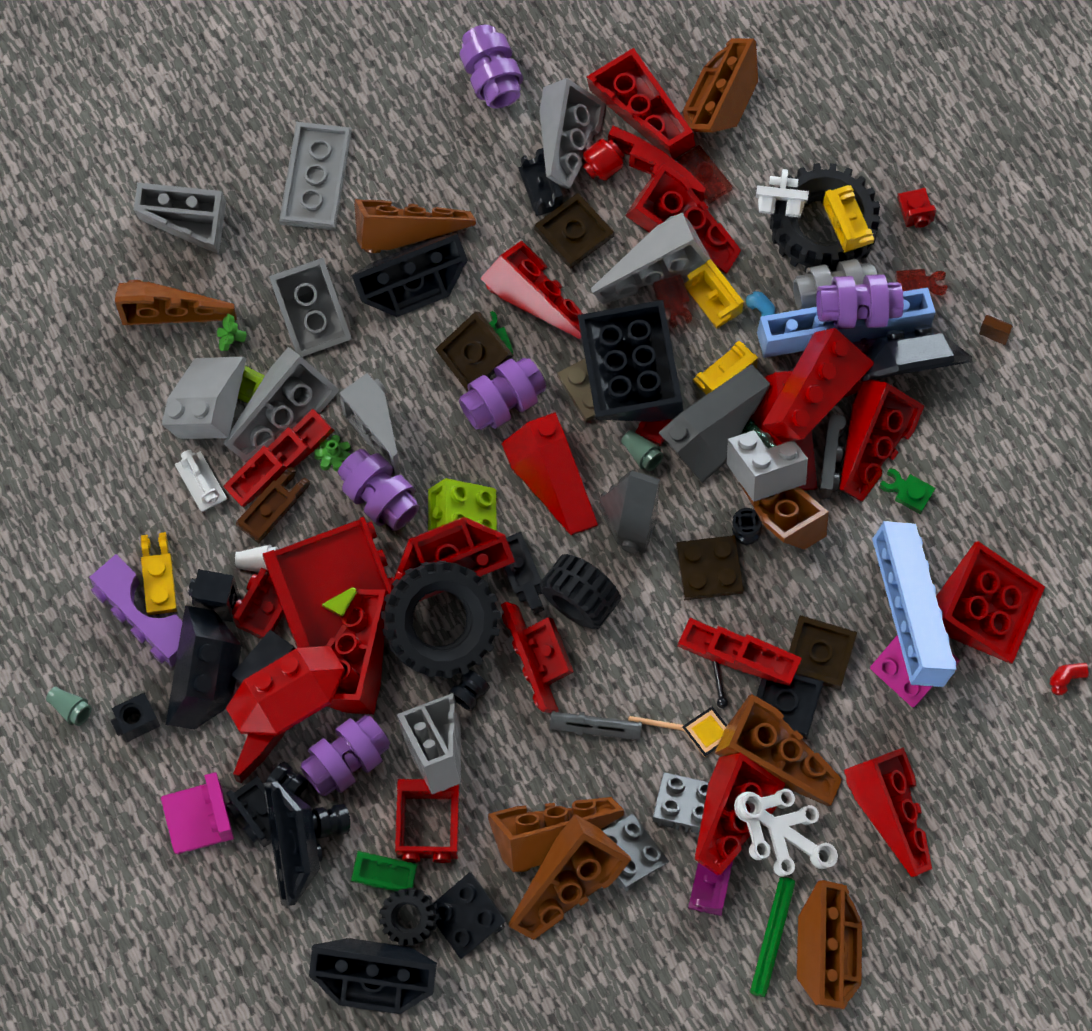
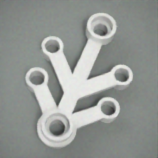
M782 789L774 795L762 798L753 792L741 793L735 800L734 809L738 818L747 823L752 839L749 854L753 859L761 860L767 858L770 854V846L764 841L761 824H763L770 833L777 858L773 868L778 876L790 875L795 870V864L789 856L785 840L809 855L811 863L816 868L826 869L835 865L838 854L833 845L830 843L816 845L789 827L800 823L803 825L815 823L819 818V812L816 807L808 805L802 807L797 812L774 817L765 809L775 806L784 809L792 806L795 796L791 790ZM782 794H784V795L786 796V798H787V803H784V802L782 801V799H781V795H782ZM745 803L750 806V813L747 811ZM806 810L810 812L811 820L806 817ZM758 845L763 850L762 855L757 852ZM819 852H820V853L823 855V857H824V861H823V862H822V861L820 860V858H819ZM782 862L787 865V871L782 869Z

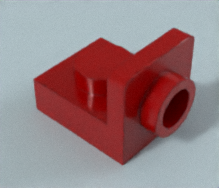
M926 188L898 193L897 199L906 227L915 226L916 228H922L934 221L936 208L935 205L930 204Z

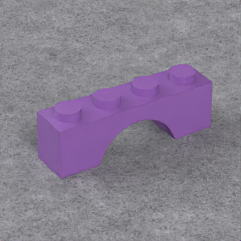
M115 554L89 577L93 585L92 593L100 602L103 603L107 600L113 606L111 609L113 615L121 623L126 620L133 627L130 631L140 643L146 640L153 647L150 652L161 664L166 661L173 667L176 664L182 620L176 614L166 618H152L138 611L134 606V595L139 585V580L136 573Z

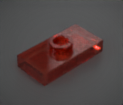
M700 145L677 159V162L685 167L706 188L705 200L708 204H711L732 190L731 183Z

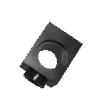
M145 693L111 708L115 718L110 721L117 735L124 734L127 742L160 727L159 721ZM130 715H141L137 723H126Z

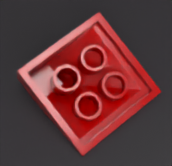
M977 541L969 549L936 595L938 606L942 610V620L949 638L1013 664L1045 586Z

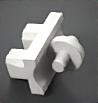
M782 169L781 177L770 176L769 184L779 185L780 188L757 185L756 198H759V213L774 214L776 200L787 201L785 216L800 218L804 203L808 201L809 191L786 189V186L798 187V179L787 178L788 170Z

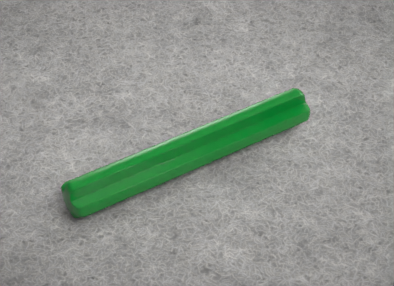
M779 878L750 993L755 996L765 997L767 995L795 887V880L791 878Z

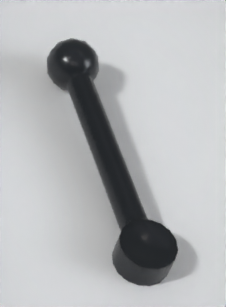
M712 661L719 697L717 706L719 708H726L728 706V699L724 696L719 663Z

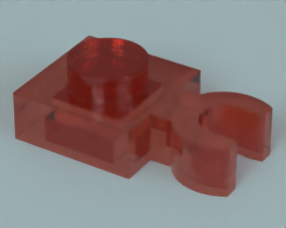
M925 269L896 271L895 274L896 282L901 283L903 291L928 287L929 292L935 295H944L948 289L947 285L939 286L936 284V281L945 279L946 273L944 271H936L931 276H926Z
M681 274L654 282L652 286L657 300H663L665 310H670V326L672 328L677 327V315L683 316L687 324L690 323L692 315L683 306L688 304L690 299Z

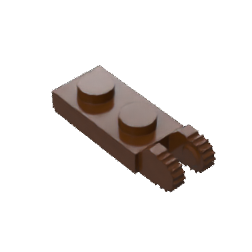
M292 467L287 468L276 481L273 480L236 521V526L258 544L292 508L297 499L310 485V481L304 477L290 492L285 489L296 474V470Z

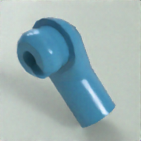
M754 291L753 294L747 295V307L752 310L757 308L761 312V316L775 314L774 304L764 293Z

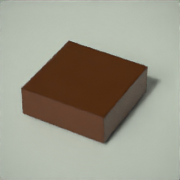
M986 315L979 334L1006 345L1013 326L995 317Z

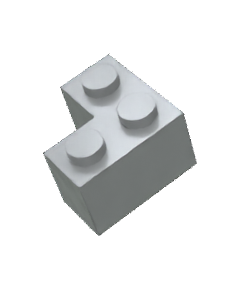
M754 430L728 439L727 465L753 502L806 484L808 458L795 441L767 449Z

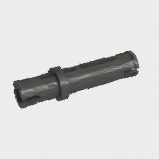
M552 711L549 730L576 732V736H582L585 733L640 741L642 722L586 716L585 712H579L578 715Z

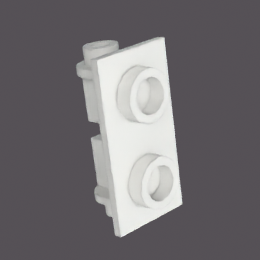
M191 450L184 451L181 454L182 460L176 463L175 467L201 513L227 500L225 493L201 451L197 453H192Z

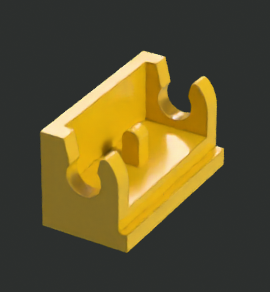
M847 185L825 191L823 206L844 253L874 243L875 239L872 230L868 228L856 202L852 186Z
M711 259L687 275L689 280L684 283V287L716 329L742 313L744 301Z
M737 341L730 351L704 372H699L693 378V382L707 395L752 364L757 368L758 357L741 341Z

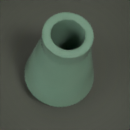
M633 430L628 431L621 439V443L627 448L641 469L652 471L661 463L664 454L661 452L660 446L638 435Z
M53 687L46 696V701L70 725H82L91 714L92 707L88 704L87 699L61 690L58 687Z

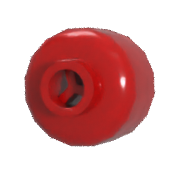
M599 139L583 153L586 163L582 167L592 179L597 176L599 179L606 181L622 169L624 165L622 159L625 155L612 139L609 141Z

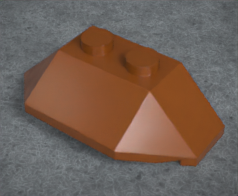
M731 38L726 43L727 47L719 51L703 67L682 111L685 121L693 132L713 133L737 127L758 83L757 48L754 38Z
M819 880L798 916L797 979L815 1005L842 1010L845 1009L848 1004L847 1002L861 986L862 921L853 901L848 895L849 890L846 885Z

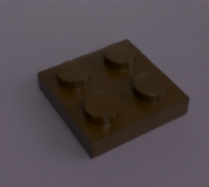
M579 193L575 194L534 225V230L570 269L614 237V231Z
M477 311L435 349L467 392L469 383L482 375L490 378L495 373V367L514 356L481 312Z
M735 535L676 542L684 601L743 594L744 590Z
M800 615L789 649L790 653L802 658L795 674L824 681V686L841 690L857 632Z

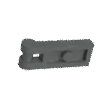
M833 414L828 421L819 498L830 499L832 490L838 491L840 473H835V464H841L843 446H838V439L843 436L846 419L841 414Z

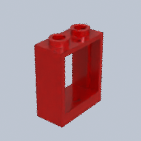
M398 779L395 840L397 858H402V861L411 863L420 862V858H433L435 863H450L451 859H458L459 784L447 790L431 794L424 779ZM406 799H451L450 847L405 846Z

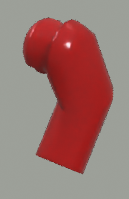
M1087 663L1067 664L1058 667L1049 682L1052 685V693L1064 695L1068 691L1067 685L1071 679L1087 678L1089 676Z

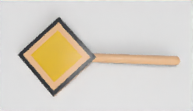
M713 706L685 725L634 716L628 717V721H640L645 725L684 731L704 757L716 750L727 726Z

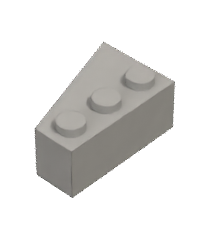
M137 182L133 210L139 220L219 255L226 208V199L222 191Z
M451 693L397 714L404 741L431 794L460 784L461 720L454 694Z

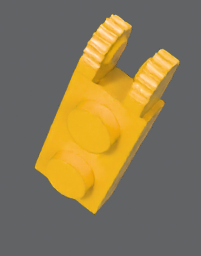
M166 532L159 533L158 537L161 554L153 556L150 555L151 543L148 535H141L143 554L141 564L146 613L148 616L177 612L172 556L169 553Z

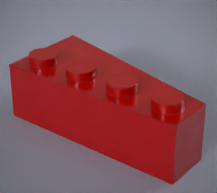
M634 48L586 76L589 90L606 103L609 108L655 147L664 151L671 158L675 159L695 147L693 131Z
M836 328L814 332L762 425L782 443L804 439L866 374L874 362Z

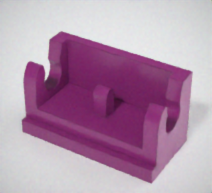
M733 861L721 875H716L698 863L688 909L718 916L722 915Z

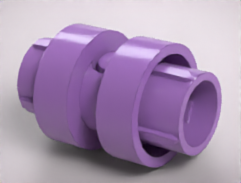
M479 25L467 31L462 37L463 48L459 55L466 72L472 74L470 82L477 98L485 100L487 106L491 108H503L511 105L520 97V84L523 81V76L517 62L511 59L512 50L506 36L498 33L495 27L491 25Z
M884 274L865 275L863 284L855 285L853 276L833 277L831 285L818 286L816 307L818 319L821 322L833 321L834 328L854 329L856 321L864 319L867 328L886 327L889 318H900L903 315L904 298L902 285L899 282L887 283Z
M522 358L518 362L508 359L494 368L496 378L490 380L487 376L482 375L468 384V392L460 396L459 404L466 418L475 429L482 430L489 425L496 429L511 419L510 409L515 407L522 413L538 403L537 396L545 391L546 383L541 372L531 359Z
M365 449L353 452L345 459L338 470V475L344 481L342 491L355 504L366 502L364 513L377 526L387 524L392 530L403 528L419 510V505L413 498L415 488L402 475L391 478L393 466L381 454L370 455Z
M365 715L357 722L349 718L335 729L338 739L329 744L327 740L322 738L308 749L310 757L301 763L300 769L321 796L328 795L334 789L342 793L356 782L352 774L361 767L368 773L383 762L380 755L389 749L390 742L372 717Z

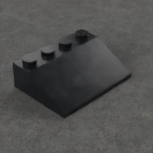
M663 300L578 315L596 420L659 422L674 419L684 411Z

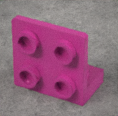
M898 635L870 666V669L911 707L917 706L933 687L910 684ZM952 653V656H953V657L955 658V660H956V666H957V664L960 662V660Z
M216 772L204 775L206 780L204 785L161 797L175 854L234 839L221 783Z

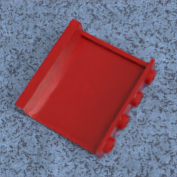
M364 516L360 517L359 520L276 551L271 550L262 554L297 648L326 646L330 638H335L343 624L341 620L343 616L339 617L322 607L323 603L352 587L356 591L359 589L386 590L388 595L394 588L392 585L394 582L393 577L387 578L383 568L388 566L382 549L377 550L373 539L377 538L372 521L366 523Z

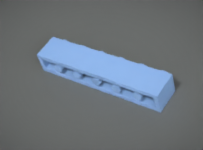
M926 287L903 291V315L900 318H889L886 327L867 328L864 319L856 321L854 329L837 330L851 342L884 337L887 336V332L893 330H903L904 333L915 331L914 328L917 326H931L935 309L929 289ZM817 307L761 316L757 336L763 357L767 358L804 351L814 332L832 329L834 325L833 321H819Z
M883 521L872 540L910 684L944 687L956 671V660L951 653L949 635L945 631L942 610L939 608L936 598V588L932 584L929 563L925 559L922 548V538L918 534L916 524Z

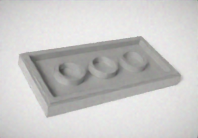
M296 122L279 218L280 225L336 230L352 134L351 127Z

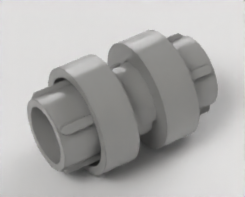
M857 259L838 262L834 272H830L825 264L808 267L805 275L796 276L793 280V294L798 310L816 307L818 286L831 285L833 277L853 276L855 285L863 284L865 275H877V271L870 263L860 264Z

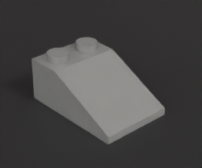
M324 258L269 276L297 354L303 357L352 340Z
M194 358L167 399L161 425L180 439L229 438L246 358Z
M366 373L339 393L343 415L374 453L381 454L393 466L392 474L397 476L400 475V468L387 406L389 403L385 396L387 390L379 379L373 380Z

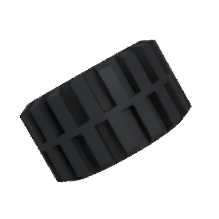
M562 554L539 584L546 599L560 613L573 622L590 629H599L621 601V595L616 586L602 571L584 559L569 554Z

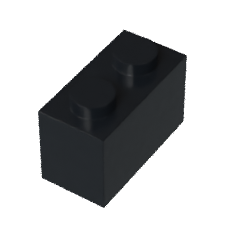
M198 569L196 579L192 578L189 585L188 594L192 597V606L214 610L223 621L233 622L234 615H232V611L240 596L234 575Z

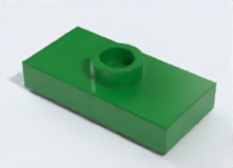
M357 851L350 882L393 892L413 888L418 864Z

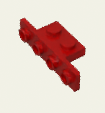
M509 602L502 603V619L512 633L514 639L512 641L513 648L522 659L524 665L522 671L526 680L531 683L533 688L535 705L542 712L550 714L552 711L559 712L549 685L570 675L574 671L554 619L547 617L527 628L518 605Z

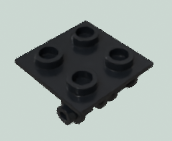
M472 872L465 875L433 903H436L438 908L435 909L436 914H439V919L436 920L435 924H437V927L460 959L469 954L493 932L497 934L505 928L504 923L506 919Z

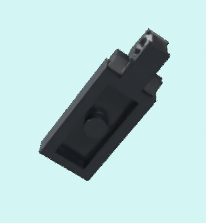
M520 531L506 538L515 562L504 566V569L520 603L528 601L535 615L545 610L539 595L543 594L539 585L542 580Z

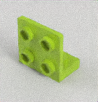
M445 478L428 489V531L463 516L497 531L495 488Z

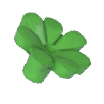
M227 314L222 322L223 328L219 327L217 329V337H221L219 340L220 351H228L229 345L233 341L244 342L246 339V331L238 330V324L234 322V316Z
M333 435L331 440H325L319 445L321 449H316L314 452V458L321 460L320 468L326 471L332 465L333 470L338 472L342 461L344 462L351 455L348 452L351 450V445L348 442L341 443L340 437Z

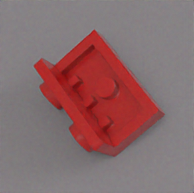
M261 568L258 574L252 575L247 584V594L243 600L239 599L236 602L232 611L236 627L260 639L269 630H275L284 614L268 570Z

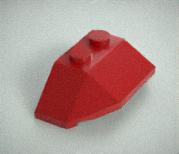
M463 516L408 539L394 581L396 579L400 580L409 568H417L421 566L420 563L446 561L456 563L476 572L480 577L512 564L515 560L505 534ZM435 591L427 594L420 601L444 591Z
M331 646L296 648L244 679L227 705L226 710L241 734L252 733L278 736L330 705L338 689L341 677L345 673V669Z

